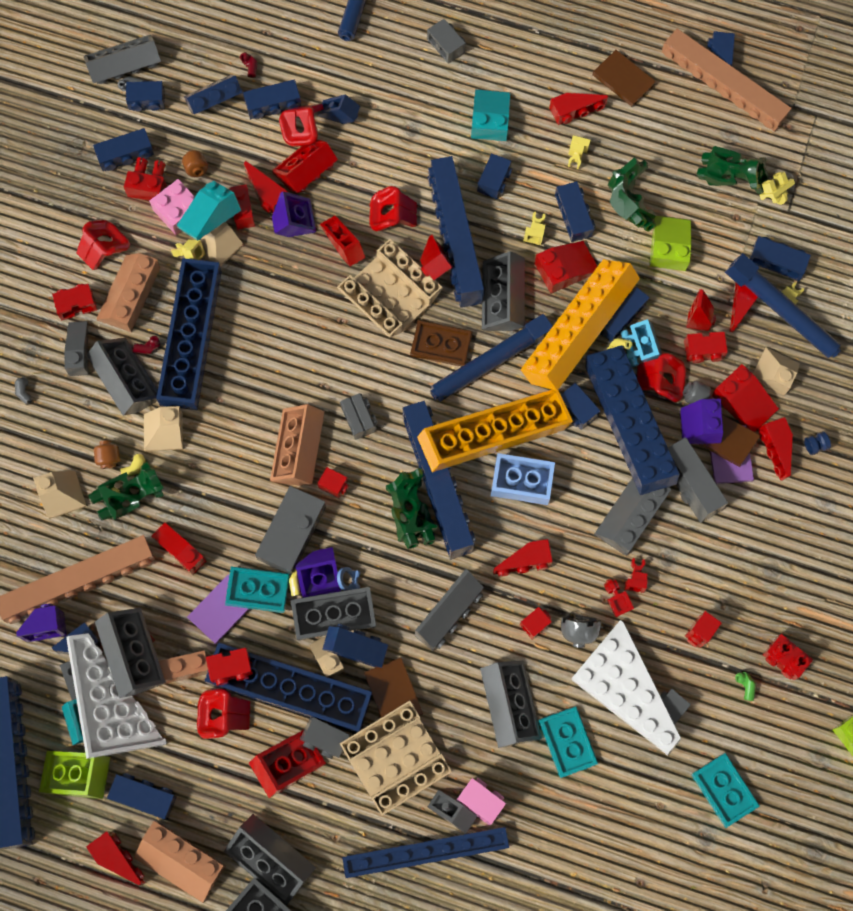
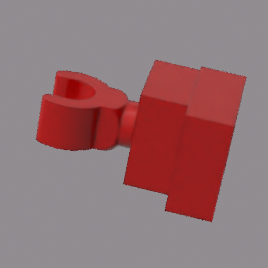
M635 558L631 560L633 572L630 578L626 580L624 590L645 592L647 589V573H641L645 566V559L641 561L640 566L635 564Z

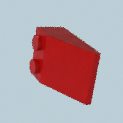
M584 241L549 248L536 254L534 262L550 294L590 277L598 267Z
M743 364L730 374L712 394L714 399H721V405L742 425H746V428L753 432H756L779 409L756 376Z
M304 730L257 754L249 762L268 798L284 791L326 764L316 747L313 751L303 746L304 742L300 738Z

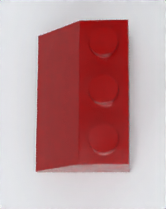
M317 140L312 145L298 148L276 166L272 173L290 191L300 193L307 188L309 183L319 179L321 173L331 169L338 159L327 142Z

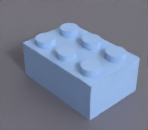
M497 453L490 496L548 505L555 462Z

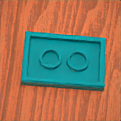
M231 566L225 606L284 613L289 574Z
M577 707L538 720L560 778L598 765Z
M723 753L691 774L725 828L760 807L726 753Z

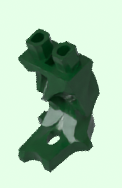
M714 146L711 152L702 154L701 161L703 165H707V168L699 167L697 171L698 178L706 180L709 186L736 185V178H742L750 184L751 189H754L757 194L764 192L762 183L770 180L765 167L766 157L744 159L740 153Z
M634 157L624 167L612 172L613 175L608 182V187L612 192L610 203L618 215L633 223L636 227L644 228L645 231L649 232L656 226L653 221L656 214L652 210L645 208L642 195L633 193L635 181L648 168V162L646 160L639 162Z
M148 462L143 463L139 474L129 481L127 479L128 474L125 472L96 486V490L88 495L92 504L103 501L105 507L96 511L101 521L109 518L115 520L139 507V501L149 494L153 493L156 498L164 496L162 492L164 487L160 483L155 470L150 467ZM123 481V485L120 488L116 489L114 487L116 482ZM132 486H136L140 491L137 494H132L129 489ZM129 500L130 505L123 507L122 502Z
M421 468L412 472H401L394 482L386 485V490L391 494L393 500L392 516L396 524L398 542H404L407 549L417 547L419 545V538L422 539L425 546L432 545L436 540L434 532L438 526L432 521L427 505L422 504L417 497V489H420L422 486L423 471ZM411 503L412 510H407L405 505ZM418 514L423 517V520L419 519Z

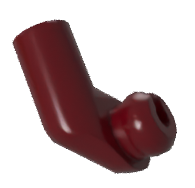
M243 52L240 55V60L248 68L247 76L255 78L258 65L257 60L250 54Z
M151 336L150 340L145 344L134 343L133 352L152 354L160 346L159 337Z

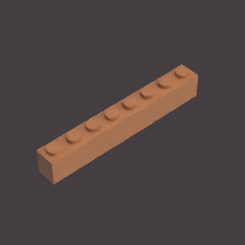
M676 29L664 42L662 53L667 58L672 59L681 68L692 73L695 78L702 80L708 87L715 89L724 98L735 103L738 108L749 113L752 118L762 122L765 127L775 132L787 118L791 107L679 29Z
M144 535L1 595V619L6 623H17L21 620V617L30 616L34 609L41 608L43 604H53V606H56L63 599H73L77 596V593L94 590L98 584L110 583L119 575L126 576L131 574L133 569L138 567L145 568L151 565L155 558L148 540Z

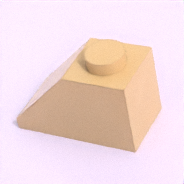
M325 636L310 644L309 647L324 676L331 679L345 670L336 654L322 650Z

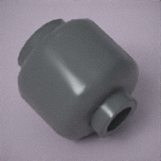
M697 380L692 383L689 382L683 391L684 399L689 404L701 399L713 398L711 388Z

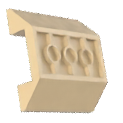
M391 239L377 250V257L354 278L349 275L337 286V289L389 338L404 332L431 306L443 288L430 275L426 277L421 267Z
M410 700L339 743L381 816L452 772L422 724L420 716Z

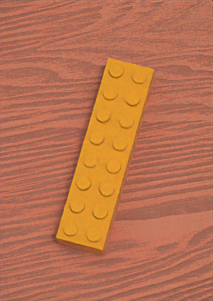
M602 260L520 369L530 384L558 391L640 280L631 263Z
M549 390L424 428L417 438L432 472L564 431L573 421L559 390Z

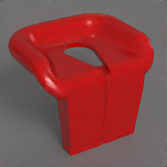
M323 104L300 106L281 113L279 124L283 139L288 145L292 147L312 145L317 141L318 130L314 113L324 109ZM298 116L304 126L303 132H299L296 127V117Z
M388 186L377 191L370 201L369 224L371 229L379 232L399 223L410 227L417 226V202L401 193V190L396 186ZM394 204L393 209L385 215L382 214L384 206Z
M104 219L89 221L82 228L83 235L76 254L92 270H96L105 256L127 251L130 248V241L110 221ZM106 235L112 241H99L97 238Z
M664 353L658 359L640 363L638 365L637 380L642 390H655L658 394L669 400L679 402L683 398L686 367L679 358L670 353ZM664 372L670 373L673 376L672 384L663 376Z
M225 689L204 691L198 701L197 732L199 736L203 739L221 738L227 735L229 730H249L250 701L231 697L230 693ZM214 708L222 710V716L212 720V710Z

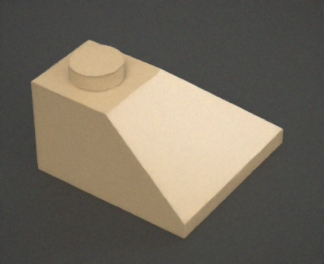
M226 222L200 239L206 253L203 257L207 261L219 262L220 267L243 246L241 240Z
M766 347L753 375L756 376L761 385L784 396L798 373L800 363Z
M179 406L159 407L144 414L145 452L183 450V413Z
M76 471L50 472L33 478L38 496L49 519L87 507Z

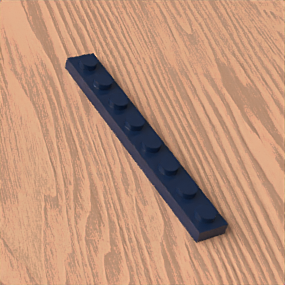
M506 827L356 854L342 857L345 878L507 849L509 848Z

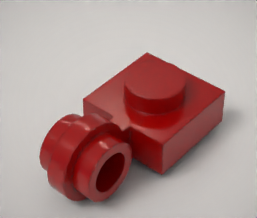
M615 579L606 580L604 587L608 594H613V597L607 599L615 617L633 610L634 607L627 592L624 591L618 594L617 590L620 588Z

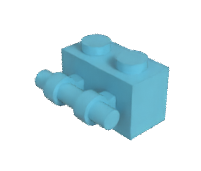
M648 319L630 325L632 335H629L627 330L620 332L622 339L630 340L631 342L635 341L638 350L634 351L633 346L630 349H626V355L632 367L639 365L638 357L641 358L642 362L658 359L662 354L653 325Z

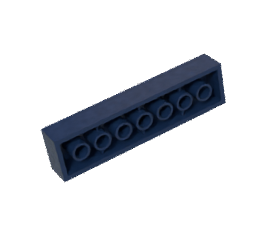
M453 156L431 160V167H428L429 187H432L433 191L431 196L433 203L436 204L435 214L440 222L439 232L440 235H443L444 239L442 241L443 249L447 252L448 260L452 266L450 280L451 284L455 286V301L459 302L460 308L482 304L484 288Z
M182 258L156 398L160 406H179L181 409L198 410L222 274L219 262Z
M623 346L587 355L585 368L639 494L644 495L676 485L679 472Z
M424 400L403 407V422L418 466L423 471L422 478L449 559L452 560L471 554L476 539L473 531L468 529V524H470L467 513L462 511L463 501L461 495L456 494L457 483L455 477L450 476L451 467L432 472L417 438L424 428L436 425V423H432L433 413L430 405L426 406Z
M218 643L214 655L222 653L224 657L231 655L230 651L237 650V648ZM249 653L253 674L248 675V679L237 681L236 678L228 680L229 683L217 686L216 683L210 681L209 672H207L204 680L208 685L307 717H314L320 721L353 732L361 731L372 697L371 691L253 653Z
M8 676L0 677V849L33 845V840H35L34 827H31L33 809L32 806H29L31 788L30 785H27L29 767L25 764L27 746L23 743V736H25L26 731L21 721L24 710L19 700V696L22 695V689L18 681Z

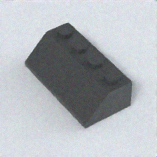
M151 34L83 56L92 82H97V84L105 83L107 79L112 77L114 79L124 76V73L130 71L131 73L139 72L142 67H155L158 65V62H161Z
M509 251L484 260L482 270V284L484 288L482 330L513 331L525 327V258Z
M126 337L97 341L86 355L123 416L138 413L157 402L158 389L136 353L133 352Z
M632 478L594 535L627 556L671 491V488L666 487L640 495Z
M467 569L464 570L415 630V637L432 651L436 648L440 649L447 641L444 639L446 635L454 633L459 626L457 624L461 617L465 619L471 611L469 607L473 602L477 604L483 597L482 591L484 587Z
M141 607L108 612L95 621L119 698L137 695L166 683Z
M524 661L497 662L480 668L498 748L541 740L542 737Z
M254 814L239 827L224 850L229 857L286 906L316 869L312 863Z

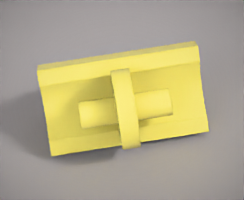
M778 172L773 175L774 180L771 179L762 183L764 192L760 194V198L764 200L770 197L773 203L782 205L788 199V192L786 190L793 186L795 182L794 179H787L785 172Z

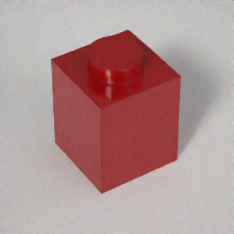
M326 467L318 482V488L339 499L341 494L345 495L349 488V484H347L348 479L346 476Z
M538 607L524 618L519 625L533 640L552 621L550 620V614L545 609L541 610Z

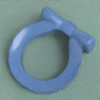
M349 567L339 569L337 574L339 587L344 591L359 589L358 577L360 576V571H353ZM345 571L352 577V583L349 586H346L343 582Z

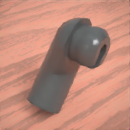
M128 76L119 80L117 86L120 90L126 91V82H143L145 80Z
M26 377L17 378L15 381V395L26 405H29L33 401V398L26 392L25 388L28 386L29 381Z

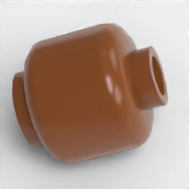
M191 150L183 156L182 164L188 176L201 177L207 172L208 163L202 152Z
M111 440L100 441V445L94 447L93 450L95 464L100 466V469L115 468L116 464L120 462L118 445L111 444Z

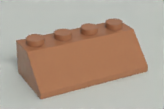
M141 253L125 256L99 312L97 321L132 332L159 273L160 266L157 259Z
M308 404L283 409L270 477L271 482L296 486L312 484L325 411Z
M153 821L142 838L134 856L136 860L202 903H204L226 868L225 864L158 821Z

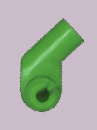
M746 672L737 673L735 676L736 682L741 683L745 687L744 700L754 701L755 681Z

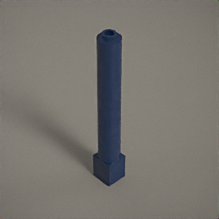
M348 0L338 30V35L342 40L350 41L355 38L366 0Z
M742 253L731 263L725 273L739 286L745 285L824 356L834 358L841 351L839 348L841 344L757 271L759 267L745 254Z
M544 313L525 324L522 330L431 385L432 390H430L432 397L441 402L531 345L535 346L542 342L553 327Z

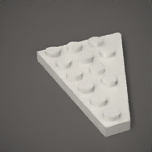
M620 620L572 677V681L662 752L669 755L681 738L624 623Z
M89 633L68 636L66 639L86 759L165 745L166 739H163L159 734L155 724L149 720L147 713L139 702H136L133 696L119 698L108 662L103 657L99 647H96L94 644V640Z

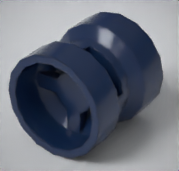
M824 431L817 433L814 437L809 436L804 439L805 447L810 455H815L820 450L826 451L831 448L830 439Z

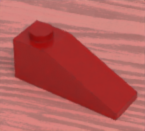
M245 161V172L261 203V207L268 213H274L280 193L283 191L288 193V191Z
M335 215L320 223L322 230L349 266L365 258L359 240Z
M431 234L420 261L423 266L421 270L425 276L428 277L430 275L435 280L452 268L443 247Z
M736 282L729 332H734L758 298L745 285L741 287Z
M699 289L688 311L686 328L709 331L710 327L715 325L716 315L713 314L714 306L702 289Z
M165 522L151 536L192 575L207 562L191 544Z

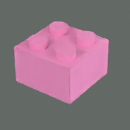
M177 179L152 198L150 204L159 218L177 235L182 231L177 227V224L195 196Z
M472 778L456 801L468 808L487 825H491L506 804L503 802L504 797L495 790L490 792L486 789L487 784L481 779L477 778L474 780Z

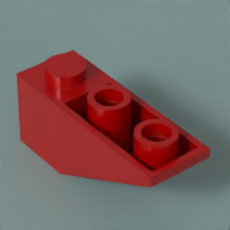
M564 93L550 100L549 109L558 125L568 124L575 118H582L593 111L604 109L608 96Z
M783 417L766 423L758 429L760 439L766 446L767 455L772 460L775 474L779 477L780 481L791 476L793 439L788 422Z
M549 540L528 542L497 565L493 570V575L498 574V577L510 575V572L515 571L518 574L529 572V569L537 568V571L548 569V566H551L553 562Z
M106 831L86 846L98 865L137 885L145 884L143 872L139 867L135 868L133 866L131 854L127 850L124 851L120 846L122 841L115 832L112 834V832Z

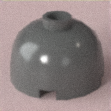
M570 615L561 617L562 635L567 641L572 642L574 647L584 648L585 644L593 643L599 636L601 620L597 621V618L575 615L573 619H569Z

